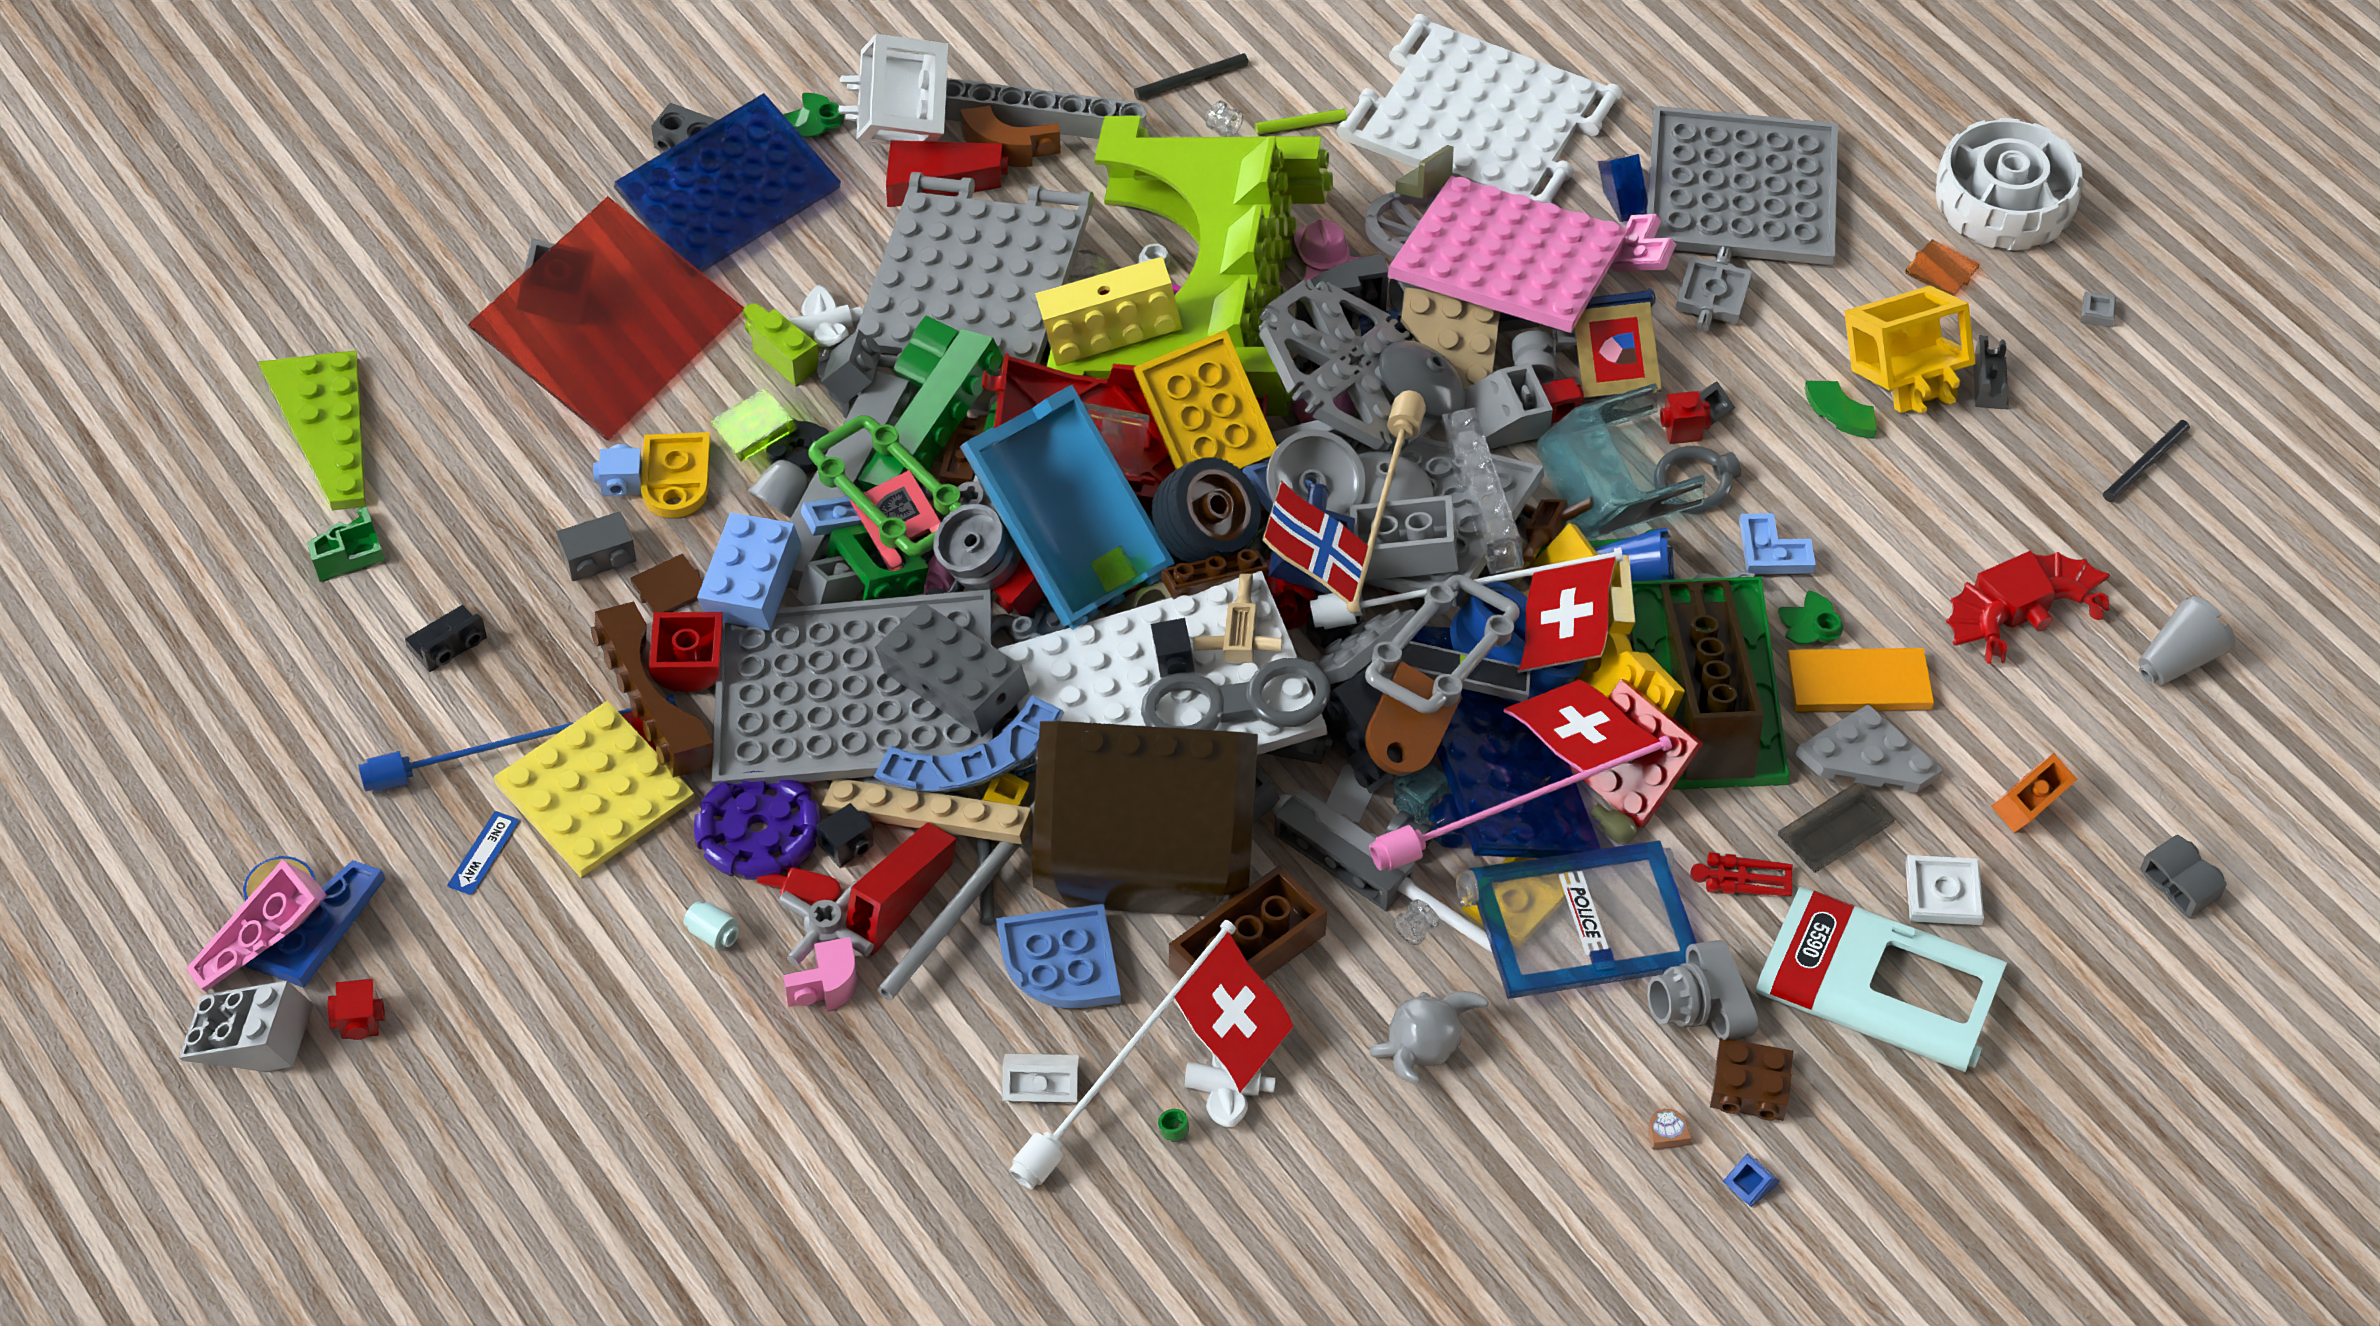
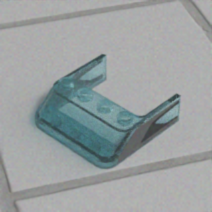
M1656 383L1576 407L1538 440V457L1558 499H1567L1568 507L1593 496V509L1569 520L1571 524L1577 525L1586 539L1597 538L1704 504L1705 478L1703 475L1652 491H1640L1636 487L1607 429L1657 413L1658 387Z

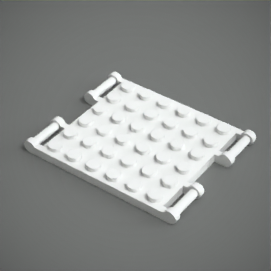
M1417 14L1411 21V28L1399 45L1394 46L1389 53V58L1394 64L1405 68L1397 82L1385 98L1379 97L1372 89H1364L1359 96V103L1348 119L1340 123L1336 129V134L1344 141L1416 168L1419 167L1420 161L1446 145L1454 147L1452 176L1465 177L1471 182L1485 186H1495L1501 191L1515 195H1525L1529 199L1542 203H1552L1563 182L1569 180L1574 172L1573 166L1567 161H1559L1558 163L1555 161L1575 131L1589 136L1598 135L1602 128V121L1612 105L1619 102L1623 91L1616 84L1603 85L1430 22L1427 16ZM1421 34L1427 36L1415 55L1410 54L1409 51ZM1595 99H1600L1601 102L1592 116L1584 118ZM1369 109L1376 111L1363 131L1356 129ZM1546 175L1551 176L1552 178L1542 194L1534 196Z

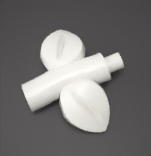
M819 284L806 297L801 309L803 316L789 318L788 320L807 336L813 337L817 346L829 347L839 343L849 335L847 328L853 326V321L860 320L863 311L861 306L849 309L848 305L837 307V303L831 293Z
M1212 1055L1213 1067L1187 1062L1184 1087L1210 1093L1206 1108L1212 1120L1221 1126L1233 1127L1244 1118L1248 1108L1245 1096H1259V1091L1274 1093L1276 1078L1261 1076V1070L1255 1074L1243 1091L1238 1094L1228 1072L1214 1055Z

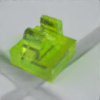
M1122 545L1090 563L1107 593L1139 575Z

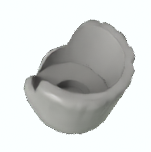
M779 460L765 470L756 483L748 489V492L752 496L765 501L783 515L791 518L808 488V479L805 472L796 464L787 460Z

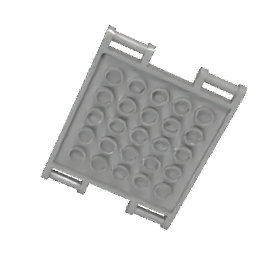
M912 172L908 191L856 331L859 329L866 336L873 338L878 344L881 353L898 355L880 354L877 367L894 369L900 354L910 343L915 329L926 315L959 332L961 329L993 337L1003 357L1005 353H1008L1009 356L1040 364L1048 336L1035 293L1067 284L1093 208V192L1082 191L1080 194L1044 190L1042 186L1031 185L1028 191L1027 204L1024 205L972 199L975 188L973 178L963 177L961 180L927 177L923 173ZM931 189L957 192L959 194L958 197L926 194L922 193V190ZM1041 202L1079 207L1078 210L1042 207L1040 205ZM997 369L992 376H1000L1001 369Z

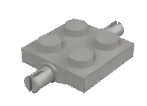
M1721 247L1716 260L1690 257L1675 310L1699 315L1696 329L1700 332L1703 323V332L1709 331L1712 319L1738 324L1752 271L1730 264L1729 260L1732 250L1728 247L1725 256V247Z

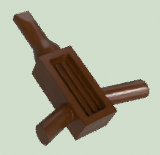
M1593 496L1568 507L1567 499H1541L1537 508L1525 504L1522 509L1523 515L1529 518L1530 521L1525 528L1528 546L1522 555L1523 562H1534L1540 550L1545 546H1549L1562 532L1567 521L1593 509Z

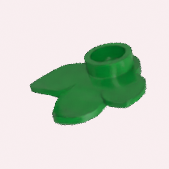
M803 93L802 103L804 108L783 114L785 122L790 127L798 129L797 136L803 138H813L821 135L826 130L837 129L844 122V114L839 113V106L836 103L830 102L827 97L815 93Z
M1809 590L1806 593L1804 607H1779L1778 609L1782 624L1789 628L1785 638L1793 643L1802 645L1811 644L1816 641L1830 643L1838 640L1842 635L1843 624L1840 617L1833 612L1832 603L1816 592Z

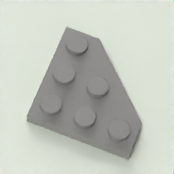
M1869 704L1798 746L1795 753L1799 759L1820 777L1834 779L1835 775L1854 777V783L1883 787L1884 783L1901 785L1903 791L1918 793L1939 780L1943 769Z

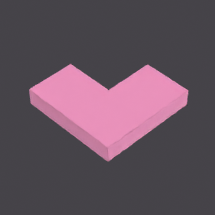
M1657 214L1630 216L1626 228H1629L1627 239L1610 266L1613 271L1666 269L1676 243L1672 238H1654L1662 222Z

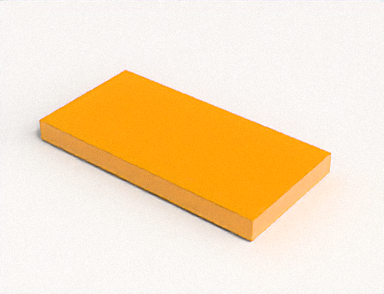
M1924 648L1788 650L1787 664L1795 712L1857 711L1867 704L1876 711L1932 710L1934 701Z

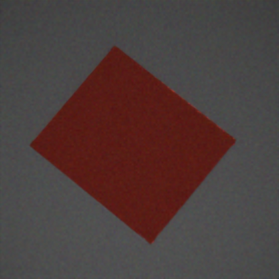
M607 196L471 320L468 327L595 430L602 438L609 441L743 312L744 307Z

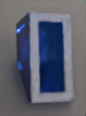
M1627 154L1597 161L1603 192L1619 221H1628L1631 215H1646L1648 198L1639 154Z

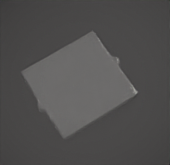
M727 444L710 450L708 493L704 504L720 498L727 499L728 495L750 487L749 481Z

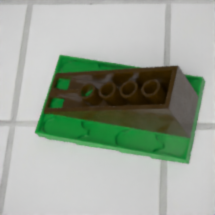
M1762 576L1631 581L1635 624L1630 632L1632 651L1648 653L1685 690L1673 718L1704 743L1671 790L1700 789V787L1704 789L1735 786L1788 785L1790 775Z

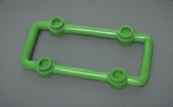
M861 415L815 441L810 446L808 453L812 462L818 467L820 481L827 487H838L879 527L880 540L888 548L899 547L909 556H921L933 549L936 531L919 542L913 543L906 535V524L903 520L897 517L888 518L845 475V464L840 458L826 457L823 454L824 451L859 430L865 428L872 435L873 447L878 453L882 455L892 454L907 470L911 471L912 475L933 494L934 507L939 513L948 515L950 512L963 506L960 503L959 489L951 484L942 485L899 443L898 430L892 425H880L874 418Z

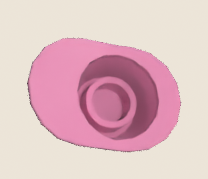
M1318 218L1317 221L1297 231L1294 236V243L1301 259L1311 268L1329 270L1346 263L1350 257L1345 234L1335 222Z

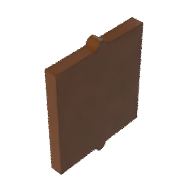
M683 553L630 578L631 583L640 594L641 603H646L652 613L674 612L697 601V596L703 583L699 570L691 566Z

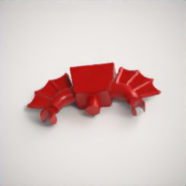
M2031 550L1978 573L1974 586L1966 582L1962 593L1950 600L1953 613L1950 618L1946 619V624H1949L1954 633L1952 643L1958 646L1984 639L1987 642L1984 657L1986 663L1991 664L1992 655L2000 657L2001 662L2004 663L2007 643L2000 639L1999 627L2001 624L2004 623L2007 627L2014 628L2029 621L2037 631H2043L2053 622V618L2048 613L2052 600L2064 598L2080 604L2083 602L2088 604L2090 617L2102 620L2103 609L2109 611L2108 596L2104 593H2094L2091 595L2089 591L2106 581L2110 574L2095 569L2085 558L2075 560L2062 555L2060 552L2047 556L2035 555Z

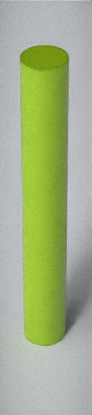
M1345 108L1257 122L1255 123V130L1257 135L1345 121L1347 120Z

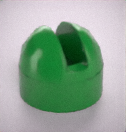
M1174 1108L1166 1110L1160 1115L1158 1126L1165 1139L1171 1142H1179L1187 1136L1189 1121L1184 1111Z

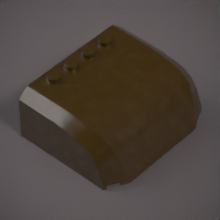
M1040 721L1032 841L1033 888L1068 908L1104 904L1105 910L1194 916H1208L1248 888L1250 884L1258 734L1086 722Z

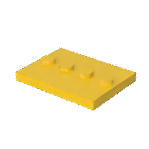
M1227 329L1133 368L1176 470L1191 461L1205 457L1227 460L1241 470L1246 466L1270 458L1277 448Z

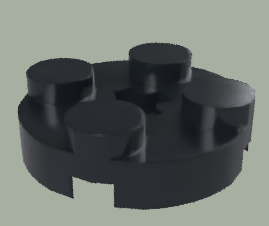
M786 418L780 422V426L774 429L766 440L767 460L771 465L779 460H787L796 464L805 474L817 472L818 467L810 459L808 451L815 441L827 435L829 431L812 422ZM795 447H804L806 449L800 450L798 453L793 452Z

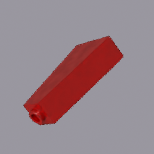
M890 140L886 177L887 207H896L903 204L912 172L923 173L927 177L961 180L963 177L973 178L975 183L974 192L1001 188L1002 175H1008V156H1002V143ZM931 189L922 190V193L944 196H957L959 194L957 192Z
M927 822L851 886L845 925L848 929L874 944L873 950L869 955L873 956L950 868L953 862L957 838Z

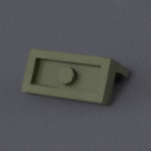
M1446 145L1420 161L1418 168L1396 180L1395 193L1423 199L1443 187L1450 176H1452L1454 147Z

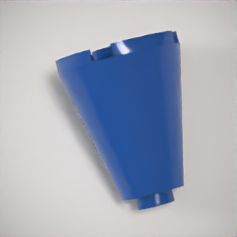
M1669 528L1656 529L1594 548L1598 555L1612 553L1614 548L1621 547L1622 555H1629L1631 581L1674 580L1673 548L1667 547V538H1671Z

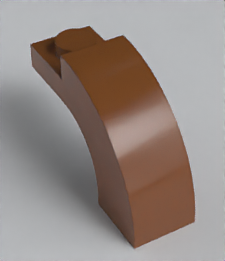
M991 105L960 109L961 132L965 141L971 143H1002V156H1008V166L1031 167L1033 166L1032 157L1061 153L1058 123L1031 127H1013L999 121L993 114Z

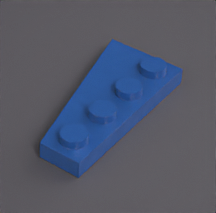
M352 860L321 887L327 894L326 898L300 926L247 962L245 966L304 988L386 879L382 870Z

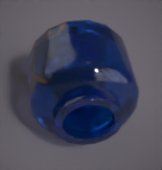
M1444 794L1429 805L1428 826L1436 830L1474 815L1472 804L1467 799L1456 794ZM1474 822L1435 837L1433 840L1446 848L1462 846L1472 837L1475 830Z

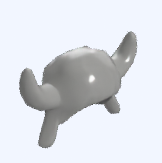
M1469 991L1451 993L1442 1000L1422 992L1415 999L1405 1000L1395 1011L1390 1023L1389 1042L1373 1045L1370 1048V1055L1375 1058L1394 1057L1393 1066L1399 1077L1407 1082L1418 1084L1420 1077L1413 1071L1414 1065L1436 1066L1444 1063L1461 1043L1462 1025L1458 1016L1470 1009L1488 1007L1489 1002L1480 994Z

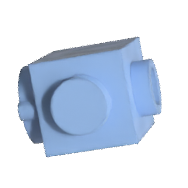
M618 444L610 449H600L599 462H595L593 465L594 482H600L602 496L642 495V456L640 448Z

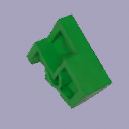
M367 506L357 510L359 517L351 523L344 524L339 521L331 526L326 533L318 535L307 542L319 581H324L385 560Z

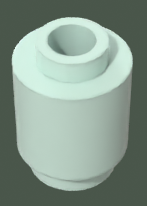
M697 901L691 905L685 914L684 925L688 927L689 932L716 950L732 946L738 938V920L710 902L703 903Z

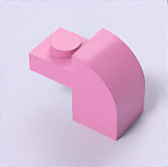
M850 937L814 944L817 969L783 975L788 1007L795 1005L807 1006L816 1001L825 1000L828 1012L841 1007L852 997L857 985V974Z

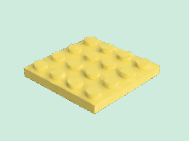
M608 700L494 776V781L498 788L580 878L593 871L695 800L694 792L679 776L672 777L667 766L660 764L657 753Z

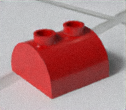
M653 612L649 672L653 680L667 689L679 692H695L712 686L717 681L720 672L723 612Z

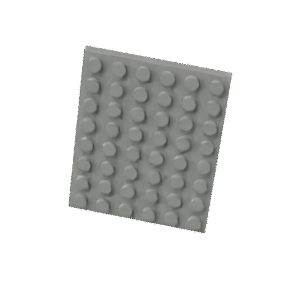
M991 590L778 608L770 631L723 622L720 672L716 681L713 786L715 787L722 782L742 784L741 781H765L767 785L779 783L780 780L810 782L869 777L875 775L890 745L912 753L945 756L956 754V752L970 749L982 743L985 744L994 739V726L981 737L887 675L883 671L875 646L922 602L993 646ZM750 771H764V772L744 773V772H750Z

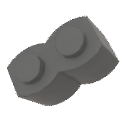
M2180 835L2173 836L2146 854L2140 867L2146 878L2157 889L2164 892L2170 902L2189 918L2221 898L2227 885L2220 869L2203 860L2199 855L2197 847Z

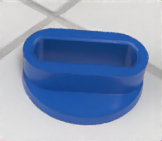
M1503 582L1484 584V586L1514 601L1520 611V615L1514 623L1511 640L1502 647L1494 646L1485 658L1520 665L1525 648L1526 603L1528 598L1516 588ZM1471 595L1466 604L1455 614L1451 623L1450 637L1454 651L1469 654L1485 636L1484 630L1488 618L1493 615H1503L1505 612ZM1585 660L1531 670L1529 697L1527 700L1574 682L1583 670ZM1503 698V699H1505V700H1507V701H1510V702H1513V703H1515V704L1521 702V701H1517V700H1512V699H1508V698Z

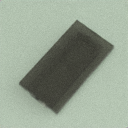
M1854 783L1779 830L1778 836L1816 873L1895 823L1896 818L1861 783Z

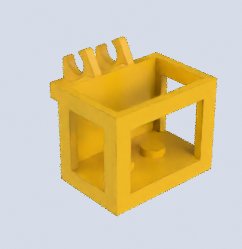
M1929 285L1844 311L1852 372L1887 390H1892L1894 410L1900 413L1909 410L1923 413L1927 411V407L1923 404L1934 399H1938L1948 405L1956 402L1955 396H1958L1957 387H1959L1960 380L1956 376L1955 370L1975 364L1968 302ZM1955 313L1958 314L1961 345L1942 337L1941 317Z

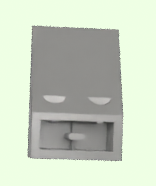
M1525 363L1499 369L1466 388V402L1461 412L1450 420L1441 421L1451 444L1484 451L1549 436L1553 409L1531 363Z
M288 981L201 995L179 1058L182 1061L263 1072L293 1067L314 1004Z

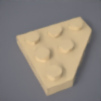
M1405 287L1400 322L1414 335L1417 341L1435 349L1449 360L1459 373L1465 389L1492 374L1500 311L1435 291Z

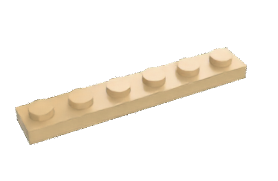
M834 779L822 803L825 814L832 815L851 803L860 813L862 811L865 812L875 822L921 828L929 822L946 833L1015 844H1023L1033 819V813L1029 807L913 791L847 779Z

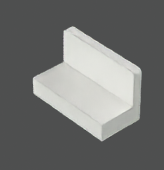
M1005 1054L1003 1060L1002 1101L1077 1102L1079 1056Z

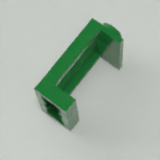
M863 524L831 530L826 557H844L865 585L863 600L908 597L924 593L929 566L921 556H909L899 547L895 548L905 566L897 571L884 570L878 567L870 558V556L880 555V552Z

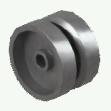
M976 503L957 508L944 518L934 535L933 550L937 560L968 590H993L1003 585L1015 573L1021 560V552L1002 519L989 506Z

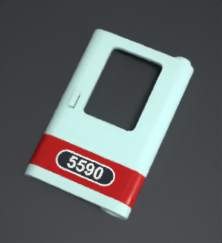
M1800 886L1764 965L1755 993L1966 1072L1968 1066L1976 1067L1982 1051V1047L1977 1046L1976 1042L2007 962L1818 891ZM1886 946H1896L1979 977L1983 984L1968 1022L1958 1023L1872 990L1870 983Z

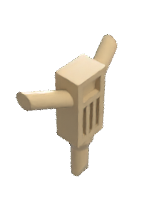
M1253 574L1239 575L1237 598L1234 603H1228L1225 635L1194 637V651L1223 650L1225 663H1253L1254 650L1282 652V638L1256 636L1257 608L1256 603H1252L1251 600Z

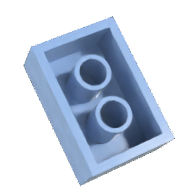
M730 512L697 596L703 612H723V622L770 631L802 547L794 523Z

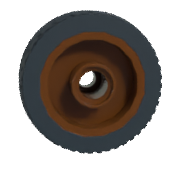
M1205 457L1191 461L1172 472L1158 486L1152 501V519L1159 539L1169 549L1170 553H1173L1175 557L1180 558V560L1186 563L1206 560L1212 556L1227 557L1240 552L1254 539L1261 521L1259 497L1251 480L1233 463H1229L1221 458L1217 459L1216 457Z

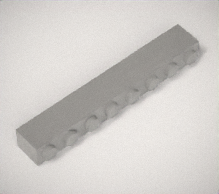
M875 371L872 383L860 392L843 425L855 417L867 415L874 418L880 425L888 424L895 426L913 400V395L910 394L909 380ZM864 428L829 448L825 456L840 458L845 464V475L862 491L864 488L858 479L877 451L873 447L872 435ZM818 470L789 520V523H794L802 544L787 584L788 588L795 590L799 589L806 563L826 559L831 535H812L801 514L803 503L847 497L838 487L830 488L825 486L819 479Z

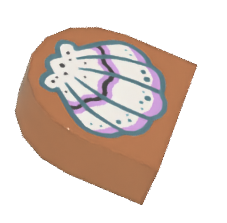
M1664 1108L1652 1115L1648 1129L1653 1150L1690 1145L1691 1136L1688 1125L1681 1113L1673 1109Z

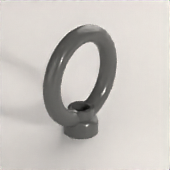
M1684 446L1668 452L1660 459L1654 471V485L1659 496L1672 493L1673 491L1667 483V474L1675 463L1684 459H1700L1712 465L1716 478L1720 480L1718 489L1711 496L1702 499L1700 504L1680 510L1689 513H1701L1718 507L1728 498L1733 487V479L1741 476V468L1733 452L1719 455L1705 447ZM1675 496L1664 502L1680 505L1695 500Z

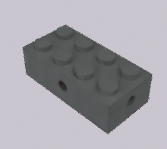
M924 602L875 646L883 671L887 675L981 737L1030 691L1021 664Z

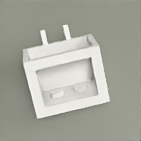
M875 34L861 50L860 75L841 76L840 78L841 84H847L848 91L859 92L858 105L839 106V113L846 114L845 120L857 122L856 140L890 144V140L937 141L944 134L948 43Z

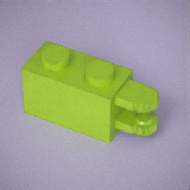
M757 303L745 306L743 309V317H745V320L747 319L746 323H744L745 331L752 337L753 351L794 386L817 372L819 357L815 341L776 309L768 312L763 307H760V305H757Z

